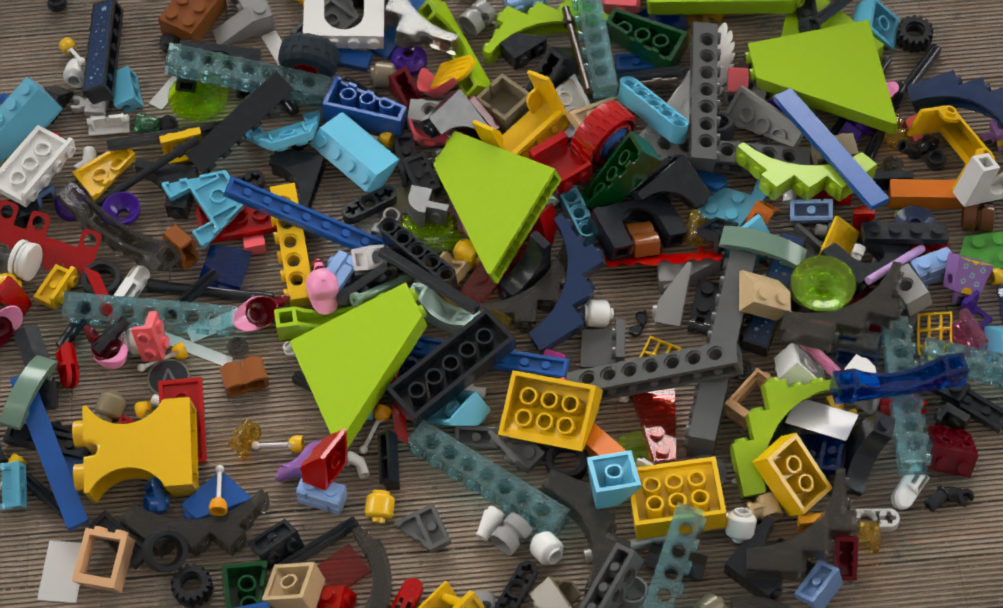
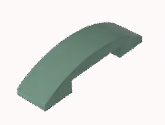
M724 226L719 247L740 251L741 249L780 260L781 265L802 270L807 252L802 246L780 236L737 226Z
M37 355L28 363L7 399L0 418V425L21 430L30 414L29 407L44 380H49L58 364L56 360Z

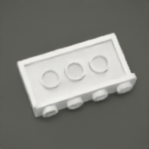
M37 125L1 166L0 193L27 207L36 200L42 188L48 186L51 178L62 169L66 160L74 155L76 151L74 139L69 137L65 140Z

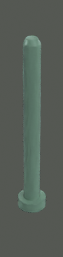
M405 274L360 294L358 292L351 293L349 296L350 303L356 308L362 305L365 300L415 279Z

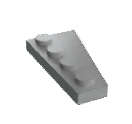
M745 86L738 88L725 112L733 118L736 127L750 130L792 147H798L804 136L786 114Z

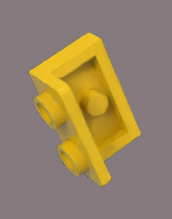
M200 127L159 136L164 156L171 152L173 147L179 143L183 144L194 136L200 142L202 140ZM184 155L181 158H175L169 163L181 164L190 160Z
M55 264L33 296L34 300L57 310L60 304L66 301L67 294L71 288H74L78 283L79 277L76 268L71 266L69 269Z

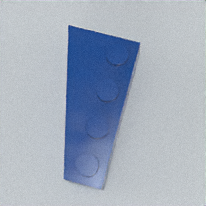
M336 75L322 103L323 121H330L343 112L364 130L381 134L390 132L394 133V136L402 135L407 125L406 106L386 97H377L370 90H361L357 88L356 84L343 82L342 78Z

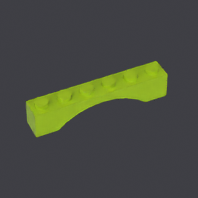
M426 0L417 10V13L424 25L441 41L452 59L465 55H470L475 59L474 68L467 77L457 82L458 87L467 98L473 95L475 97L478 96L486 87L490 89L491 83L446 3L439 0Z
M296 306L275 309L274 314L279 341L295 339L355 307L350 306L336 309L335 312L328 315Z

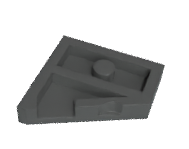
M434 503L395 521L398 529L431 553L452 544Z

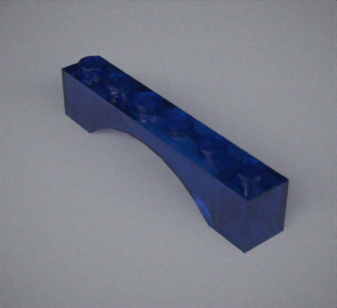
M961 352L941 355L921 366L899 372L870 373L856 368L833 371L829 387L835 405L965 386L969 368L964 354Z

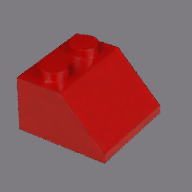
M341 429L324 437L313 448L311 455L303 460L300 467L302 482L325 491L329 488L348 463L346 430Z

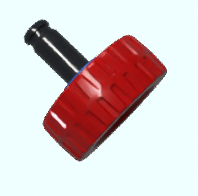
M610 100L595 108L579 125L572 137L570 150L584 164L590 161L592 169L601 168L630 131L634 132L636 119L617 101Z

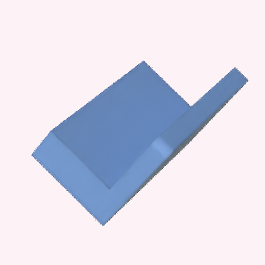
M819 560L795 591V598L810 605L811 608H825L843 584L839 568Z

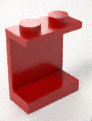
M563 130L529 150V159L555 168L562 180L554 191L557 196L564 192H569L575 185L587 181L592 176V163L589 161L584 164L570 150L568 135Z

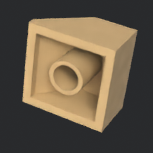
M744 270L739 271V311L775 321L791 312L790 291L779 280Z
M315 562L274 565L262 602L268 601L273 608H316L325 578Z

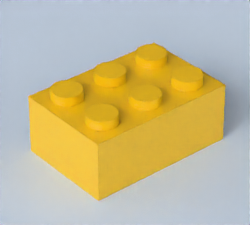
M797 433L781 436L752 461L788 517L805 514L833 488Z

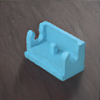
M129 66L117 70L113 98L114 106L117 109L129 105L123 108L124 113L144 107L138 77Z
M19 461L0 463L2 471V503L0 508L3 511L26 509V464Z

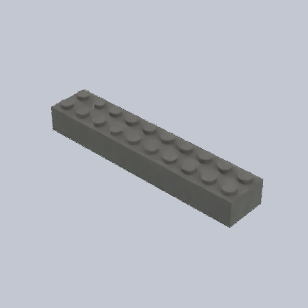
M731 250L729 258L725 257L723 275L720 277L719 292L716 294L715 310L712 312L711 327L707 333L706 345L734 340L739 345V338L746 314L739 311V271L744 270L754 273L756 254ZM731 377L699 382L695 386L694 401L689 412V423L686 425L683 447L687 448V457L694 458L704 454L714 456Z

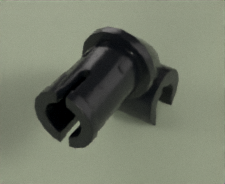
M927 133L923 136L921 145L901 140L897 145V150L908 155L910 159L916 160L925 155L929 150H935L939 146L940 140Z
M938 486L937 491L924 501V505L929 511L935 512L945 501L956 498L960 506L966 507L968 503L963 497H968L972 502L974 493L970 489L962 490L953 486Z

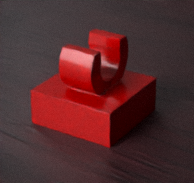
M858 206V209H853L852 227L861 231L862 222H870L875 219V210L870 211L867 209V206Z

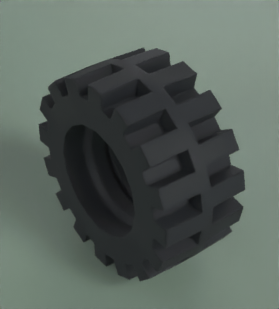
M913 15L912 18L910 16H906V19L903 18L899 22L896 32L898 46L900 48L904 47V51L910 50V53H913V51H916V53H920L921 50L925 51L932 42L934 32L932 23H928L929 20L927 18L923 19V16L918 18L916 15ZM917 31L921 33L922 36L912 37L908 34V32Z
M188 563L185 564V568L180 567L178 573L176 571L173 573L174 578H171L170 581L171 590L174 598L180 605L183 603L184 607L190 605L191 608H195L196 604L202 606V602H207L209 600L208 596H212V579L208 570L204 569L202 565L198 567L196 563H192V566H189ZM198 579L201 581V586L196 591L186 592L182 588L188 580Z

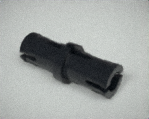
M121 315L113 325L104 330L101 337L91 347L98 354L102 355L113 342L116 343L119 340L118 338L131 324Z

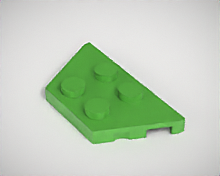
M1003 231L965 236L960 255L985 261L994 265L993 269L999 268L1003 270Z

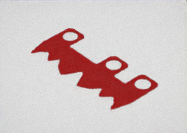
M1 200L0 243L3 242L4 245H8L11 250L18 241L23 239L39 244L43 252L42 262L44 270H51L55 264L60 266L64 263V268L69 269L71 266L77 268L81 281V275L84 270L83 266L86 267L95 261L102 239L101 234L90 229H84L77 247L45 236L50 223L49 215L33 211L27 228L24 229L14 225L19 210L18 205L7 200ZM5 205H10L13 208V215L10 218H4L1 215V209ZM36 216H41L45 220V226L42 229L38 230L33 227V219ZM88 234H93L96 237V244L91 248L84 244V238Z
M714 245L698 246L699 252L663 254L662 249H660V255L637 258L629 256L614 261H609L606 254L603 253L605 263L611 268L619 264L632 266L635 263L656 266L663 260L673 264L685 263L691 259L699 262L707 258L719 262L722 258V252L716 254L714 250L702 249L708 246L714 247Z

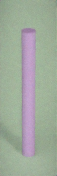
M918 245L865 277V283L868 285L874 283L925 252V247Z

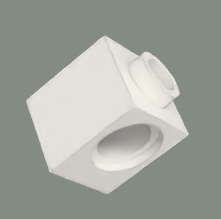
M369 245L352 249L354 271L371 270L382 263L387 266L386 261L378 256L380 248H383L384 245Z

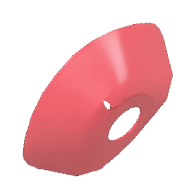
M426 68L420 70L417 79V88L432 99L445 95L457 84L456 79L452 77L444 84L431 90L430 86L435 75Z
M408 118L413 138L419 145L426 147L446 145L448 139L444 134L431 139L424 131L414 128L412 120Z

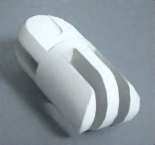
M142 265L134 266L113 295L126 310L131 308L146 286L147 280L150 278L148 268Z
M913 463L892 492L891 503L899 510L909 508L930 479L917 464Z

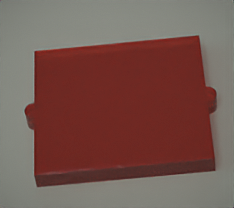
M349 544L317 565L325 577V582L331 586L346 585L349 588L371 573V570L362 561V556L358 555Z

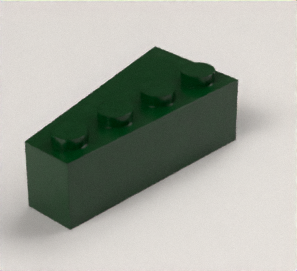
M615 7L606 20L607 38L656 68L678 65L688 48V32Z
M632 131L628 133L581 194L586 206L595 209L620 203L662 162L650 141Z
M268 560L222 565L225 608H236L262 602Z

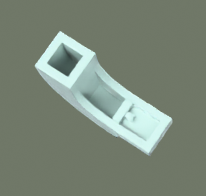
M414 282L410 288H414L419 297V300L416 301L417 305L422 304L426 311L427 317L424 318L425 321L446 332L456 333L481 313L479 311L472 315L461 307L446 302L435 291L422 283Z

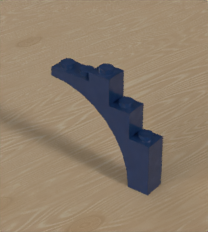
M951 70L907 86L910 100L916 113H919L920 109L949 105L954 108L978 112L991 118L1003 128V87L992 91L990 83L985 84L983 77L963 83L961 76L957 77L955 71Z
M562 214L555 217L554 222L567 252V277L562 294L554 309L542 323L529 332V339L540 355L544 354L545 349H553L584 329L583 321H585V317L579 309H575L594 298L593 290L595 286L589 278H585L604 267L603 259L605 256L599 247L595 248L593 244L585 247L586 243L580 235L576 236L574 233V226L570 219H565Z

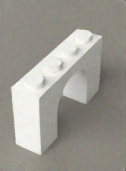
M304 0L303 33H312L327 38L337 48L384 49V0H364V17L360 24L351 29H337L326 22L324 18V0Z
M989 153L972 156L953 190V194L964 207L1003 199V172L997 175L1000 167Z

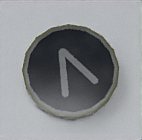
M165 359L151 367L148 372L147 382L150 391L159 395L158 381L191 378L188 367L183 362L177 359Z

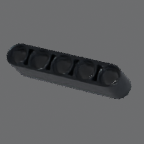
M388 217L380 222L379 228L382 241L389 248L457 289L456 272L450 264L396 219Z

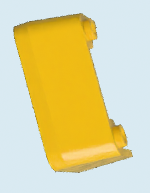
M531 70L526 72L534 86V89L529 92L526 98V105L529 111L502 135L500 131L476 120L472 121L481 141L528 159L530 149L562 130L565 132L570 125V121L567 119L568 113L551 79Z
M949 105L920 109L906 133L908 136L940 132L966 163L953 184L952 190L955 189L972 156L989 153L995 160L993 153L968 126L957 110Z

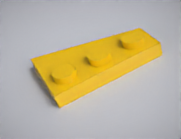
M131 148L107 151L76 169L72 174L92 200L96 201L137 158Z

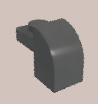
M411 186L408 196V215L410 219L421 227L425 226L426 221L447 225L449 205L432 202L431 188Z

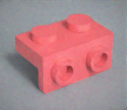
M151 311L148 313L144 326H135L131 330L143 362L163 361L166 351L170 347V339L165 334L163 320H160L157 311Z

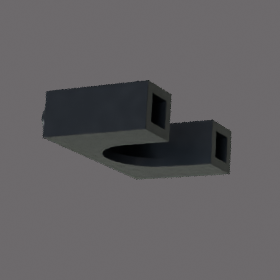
M180 39L175 91L195 93L198 71L206 64L222 63L229 66L237 76L236 98L245 99L258 88L261 49Z
M666 193L654 194L643 200L633 199L624 203L597 207L592 210L588 220V225L609 261L627 258L634 245L622 224L625 221H650L664 249L682 245L688 233L687 228Z
M875 218L874 220H872V221H870V222H880V221ZM860 231L857 242L865 246L866 250L876 258V263H865L853 258L835 242L821 251L815 266L853 298L859 293L864 294L872 285H878L886 276L870 285L865 283V277L912 250V248L907 244H863Z

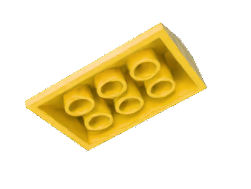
M512 370L498 435L583 452L598 414L603 390L595 385Z
M716 457L636 467L641 488L630 496L636 540L727 527V513Z

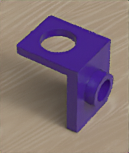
M850 120L846 121L839 134L853 133L857 145L861 136L872 134L874 130L867 125Z
M975 290L960 303L959 318L979 333L984 326L992 321V317L977 306L980 292ZM978 314L983 317L984 321L976 324L971 320V317Z

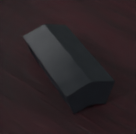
M37 324L24 326L13 333L25 367L37 355L50 359Z
M386 430L377 434L379 481L381 485L386 487V491L400 490L397 434Z
M652 542L645 566L646 568L702 581L707 556Z

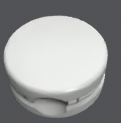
M24 239L18 241L9 256L8 273H14L16 278H20L23 281L33 279L42 262L43 252L41 246Z

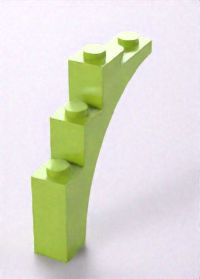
M566 0L559 5L557 10L537 1L534 7H530L527 14L506 6L496 17L497 29L494 31L492 39L489 43H485L482 49L484 63L491 66L501 55L500 43L516 33L538 36L554 33L568 34L563 24L562 7L569 6L571 15L575 18L577 35L586 36L597 41H601L606 34V20L609 15L577 0Z
M744 142L737 146L735 161L760 181L758 189L773 201L790 189L805 201H808L822 190H825L839 202L854 192L830 164L799 165L786 163L770 158L754 150ZM863 152L853 156L873 179L877 164Z
M779 377L766 379V383L760 387L765 410H763V407L753 408L745 416L750 440L748 441L747 437L735 439L734 444L729 446L740 499L760 496L766 493L765 481L752 461L768 448L776 427L785 415L797 404L808 398L829 392L833 388L831 380L824 381V378L821 377L810 380V384L803 385L802 381L789 384L788 388L786 379L779 380Z

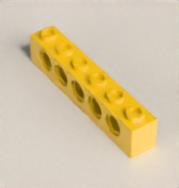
M295 183L270 187L271 193L298 203ZM271 216L272 226L277 227V232H273L275 245L280 244L281 250L277 251L278 263H283L284 270H280L282 283L286 282L287 289H283L284 295L291 296L289 300L290 307L310 306L312 304L306 290V280L311 271L303 229ZM285 225H291V226H292V227L289 228V229H284V228H283ZM288 244H295L292 248L286 247ZM293 262L299 263L295 267L290 266ZM296 281L302 282L299 286L293 285Z

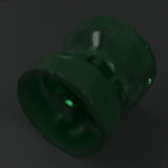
M138 113L134 122V131L138 133L159 131L158 122L160 117H149L146 113Z

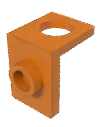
M757 200L743 225L759 214L767 226L773 214L781 213L782 210L766 200Z

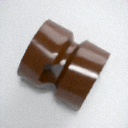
M981 204L980 207H977V205L962 206L961 230L974 231L975 228H978L979 231L992 232L995 216L994 205Z

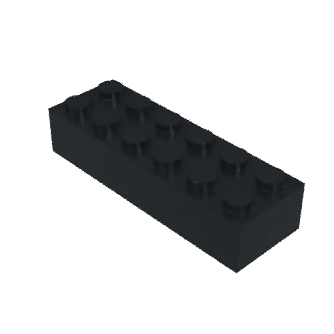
M486 308L386 388L387 397L415 428H418L516 349L515 337Z

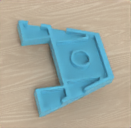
M317 110L303 114L304 121L263 132L261 127L257 128L254 132L251 129L245 134L248 137L246 140L271 151L276 150L277 152L284 151L292 145H305L309 140H313L322 119L321 112Z
M226 170L203 174L198 178L179 179L178 182L169 183L168 181L161 183L162 189L171 202L191 192L210 222L192 231L201 249H204L246 207V205L223 196L230 179Z
M758 179L752 195L729 188H722L718 192L709 189L712 195L707 199L708 202L704 206L698 208V220L708 222L714 217H719L737 222L738 227H742L757 200H766L767 195L758 189L760 184Z

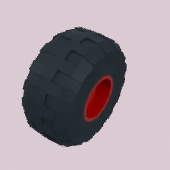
M302 32L290 34L283 39L278 55V62L282 70L295 78L311 82L329 80L337 72L340 59L338 48L329 39L320 35Z

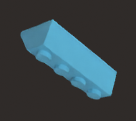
M26 77L0 106V163L2 165L37 125L46 128L63 110L40 84L29 77Z
M343 112L321 126L310 142L314 149L361 189L369 193L384 186L400 161L399 158Z

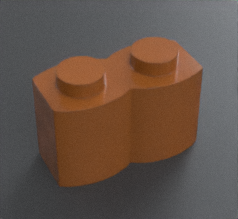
M650 221L624 224V228L634 244L630 251L634 258L660 255V238L657 232L654 231Z
M175 224L167 228L163 234V242L167 245L166 253L187 271L199 259V254L195 250L196 243L178 225Z
M249 356L241 362H227L219 368L227 397L239 396L248 391H257L269 386L268 376L261 356Z

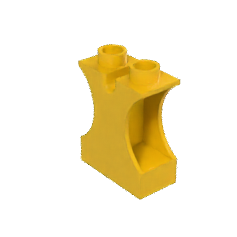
M190 397L163 399L150 415L137 422L128 424H115L104 421L97 417L88 406H82L83 420L73 421L72 425L75 448L87 447L91 453L96 454L83 457V464H74L73 481L75 490H84V494L93 504L98 503L104 493L111 487L129 479L150 480L157 477L172 497L191 496L199 489L197 411Z

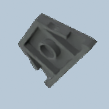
M326 0L324 2V18L332 27L351 29L360 22L352 0ZM303 21L294 27L290 33H303Z

